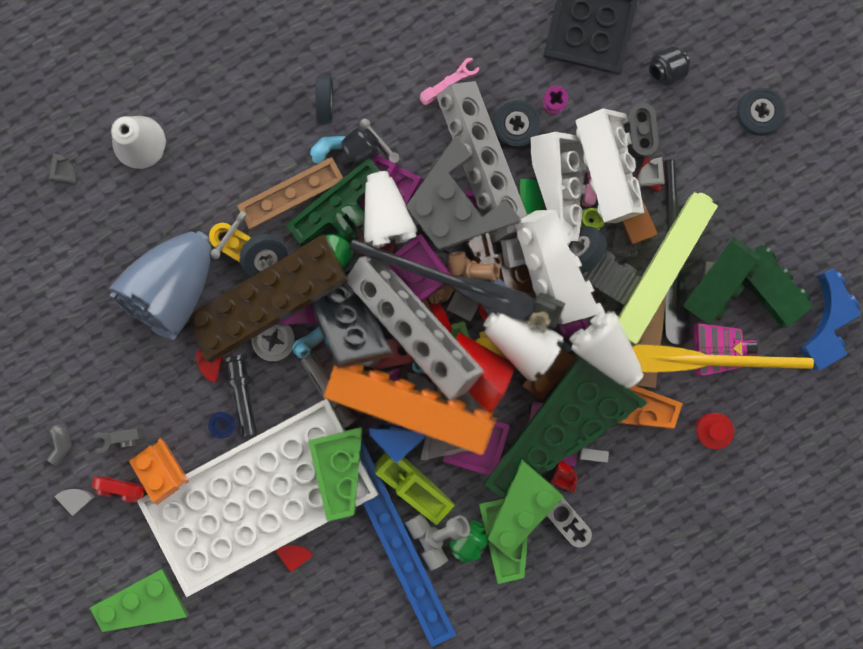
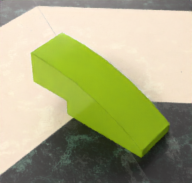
M385 452L375 463V474L392 486L401 498L437 525L455 506L434 483L405 457L396 463Z

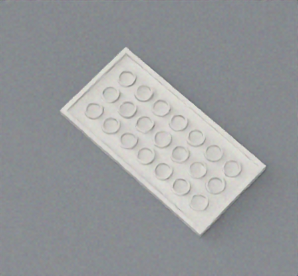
M329 399L317 403L185 474L189 482L182 484L179 490L160 504L156 505L153 503L149 495L137 500L186 597L328 522L308 440L345 432ZM361 460L359 462L356 507L378 495Z

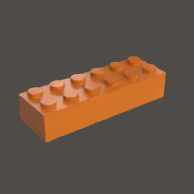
M363 364L339 369L334 365L324 398L481 455L487 449L497 420L496 417L492 416L493 412L489 413L482 407H477L475 410L466 407L467 402L457 398L452 400L440 398L441 393L433 389L426 388L422 391L415 389V383L408 380L400 379L393 381L389 379L390 374L374 369V371L368 372L363 370Z

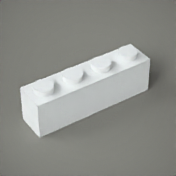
M603 108L575 120L578 128L576 134L582 143L585 153L583 159L585 165L590 170L592 178L590 181L591 187L597 195L599 203L598 213L604 220V223H618L643 214L644 209L639 181L632 175L636 168L635 158L628 153L627 145L632 144L631 136L629 133H625L624 124L628 123L627 114Z
M537 210L523 217L521 222L515 225L536 297L540 293H544L566 303L558 324L576 321L597 315L602 311L604 312L601 304H596L591 295L594 289L590 281L585 282L578 268L582 266L578 256H575L568 247L571 241L556 210Z

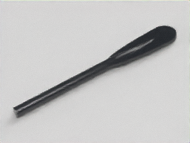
M674 159L665 160L667 233L678 216ZM682 270L679 271L666 294L664 311V335L668 342L675 345L685 343L690 336L689 310L683 307L687 301V293Z
M354 239L350 245V250L448 285L474 302L513 319L524 320L533 311V300L523 292L483 280L455 277Z

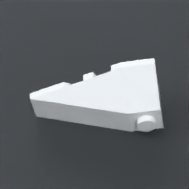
M560 132L531 137L532 165L547 210H556L570 241L576 242L579 240L583 210L580 207L581 195H585L587 186L583 184L586 172H589V168L585 165L583 159L585 153L582 143L577 135Z

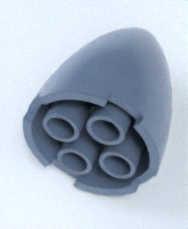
M200 231L196 233L187 232L152 248L134 261L108 288L112 292L110 294L111 298L134 319L137 318L147 326H152L151 331L168 340H174L189 320L203 292L211 261L209 238Z

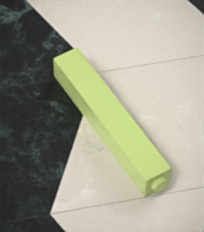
M694 192L688 198L641 277L640 282L618 316L631 346L638 343L718 207L712 203L713 200L708 195Z

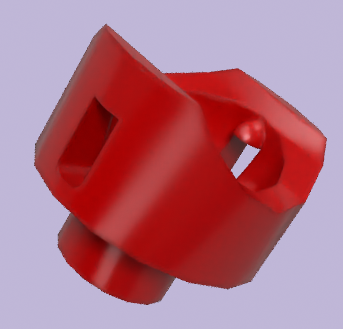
M707 413L696 422V437L704 447L722 449L732 441L734 426L731 420L723 414Z

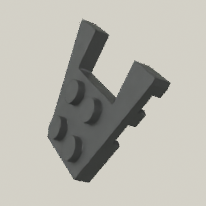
M458 137L452 140L406 206L439 251L521 222L520 217L506 200L482 217L450 176L472 159L471 154Z

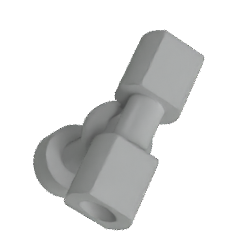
M422 513L405 522L413 540L419 538L425 550L421 555L430 571L448 561L441 548L443 540L450 537L454 540H459L468 536L470 532L468 521L460 515L449 519L446 527L440 530L430 527Z

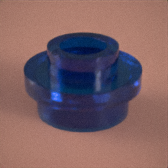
M227 412L213 414L208 422L209 432L219 439L229 437L235 430L234 418ZM220 420H224L227 423L225 430L218 428L217 424Z

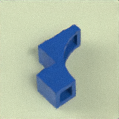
M834 268L817 275L824 295L823 316L813 336L799 347L804 358H813L814 366L811 369L812 371H820L847 355L844 350L846 347L844 340L839 334H835L834 330L861 315L858 310V301L853 295H849L844 286L846 285L845 279Z

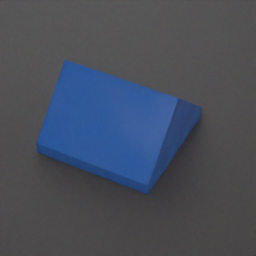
M377 423L370 429V435L396 463L426 436V434L398 424Z

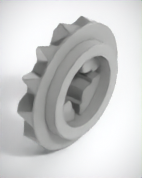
M274 325L252 338V346L256 354L262 359L279 361L287 357L292 351L295 335L289 325ZM276 329H278L277 338L284 342V345L275 344L271 351H269L270 342L263 338V335L272 336Z

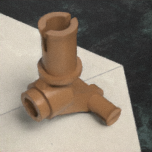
M464 251L449 254L446 268L452 276L492 281L499 279L500 268L497 263L477 264L475 261H470ZM445 285L431 295L429 300L431 303L437 304L440 300L445 301L449 299L456 290Z

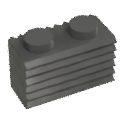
M606 250L601 261L594 268L581 274L585 282L590 281L595 291L622 307L630 298L641 277L636 275L638 273L637 269L626 263L623 266L614 261L615 256Z

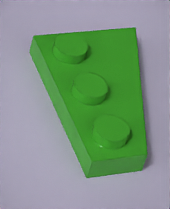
M164 568L90 607L102 632L188 617Z

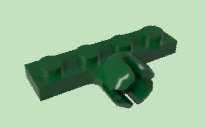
M370 158L356 167L286 224L302 246L310 243L330 226H334L346 240H353L359 237L353 225L359 226L364 233L365 213L360 208V202L365 198L366 183L368 182L367 176L380 172Z

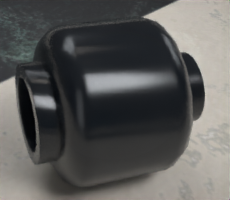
M669 47L652 57L649 66L650 76L656 83L670 86L688 75L690 59L679 48Z
M356 128L341 141V147L344 151L341 153V156L348 165L356 164L359 166L368 158L373 160L379 155L380 150L378 146L381 143L368 128L364 130Z

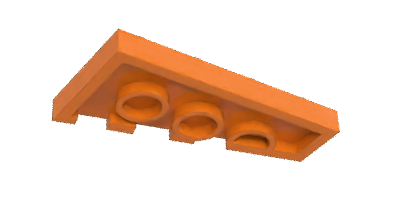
M635 385L630 387L631 390L644 398L648 404L633 411L619 424L671 430L675 428L683 403Z

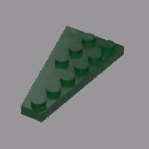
M579 356L486 478L484 485L505 499L522 459L540 475L550 471L560 461L575 454L604 434V431L617 422L620 423L629 414L639 407L642 408L648 402L636 392L626 388L624 385L618 384Z

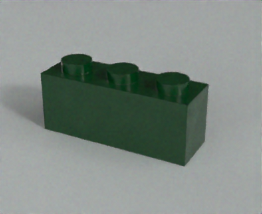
M733 237L683 307L709 325L715 318L720 321L729 309L725 306L730 297L736 300L745 287L741 284L746 276L752 278L761 266L757 262L761 255Z
M761 244L753 248L754 251L761 255L757 261L761 266L752 278L746 276L743 282L781 328H787L813 308V305L809 302L811 298L804 289H798L792 280L794 278L785 267L781 268L775 261L776 255L769 247H764Z

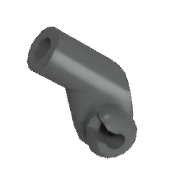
M55 425L50 429V436L52 437L55 449L47 458L51 464L57 467L72 448L69 431L61 425Z

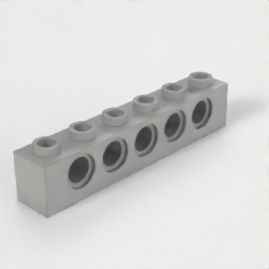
M476 81L450 84L437 96L452 138L458 137L472 156V159L464 164L463 167L482 217L506 200L520 219L527 216ZM510 225L490 233L492 243L517 237L515 225Z
M369 256L359 258L347 277L349 281L347 283L354 293L370 308V311L378 317L387 330L405 348L406 352L415 359L423 371L430 376L450 400L467 393L484 371L387 263Z

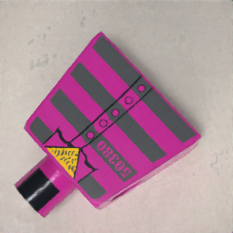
M707 324L693 325L694 351L706 355L757 356V341L742 340L741 329ZM705 366L695 369V375H709L742 367Z

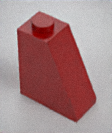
M459 332L455 340L484 371L469 389L468 393L486 411L492 413L506 391L515 366L512 362Z

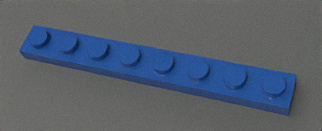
M362 438L360 460L378 492L377 496L364 502L363 505L431 647L456 636V632L383 480L375 474V463Z

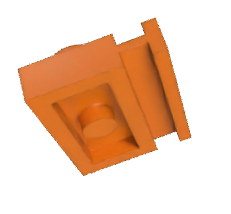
M161 438L157 440L158 443L154 446L150 445L129 461L150 499L156 505L179 490L182 484L189 482L168 445Z

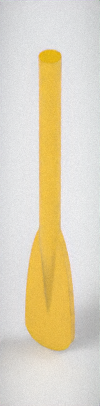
M644 344L632 346L640 363L641 372L683 371L705 366L813 369L814 366L813 358L706 355L693 350Z

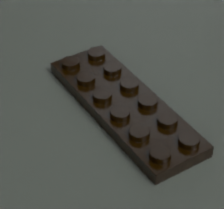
M323 234L191 314L189 320L205 359L212 363L349 281L328 237Z

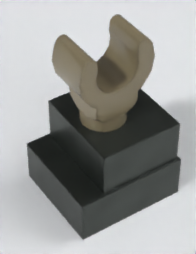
M540 293L529 316L528 327L538 325L542 328L541 333H545L549 326L555 328L566 303Z

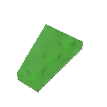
M362 427L308 440L327 521L355 514Z
M523 459L519 464L516 476L511 482L508 494L487 536L488 540L508 557L563 498V495Z
M503 498L479 503L487 535L500 507L504 503L505 499ZM527 537L509 557L489 541L488 545L497 583L501 584L524 578Z

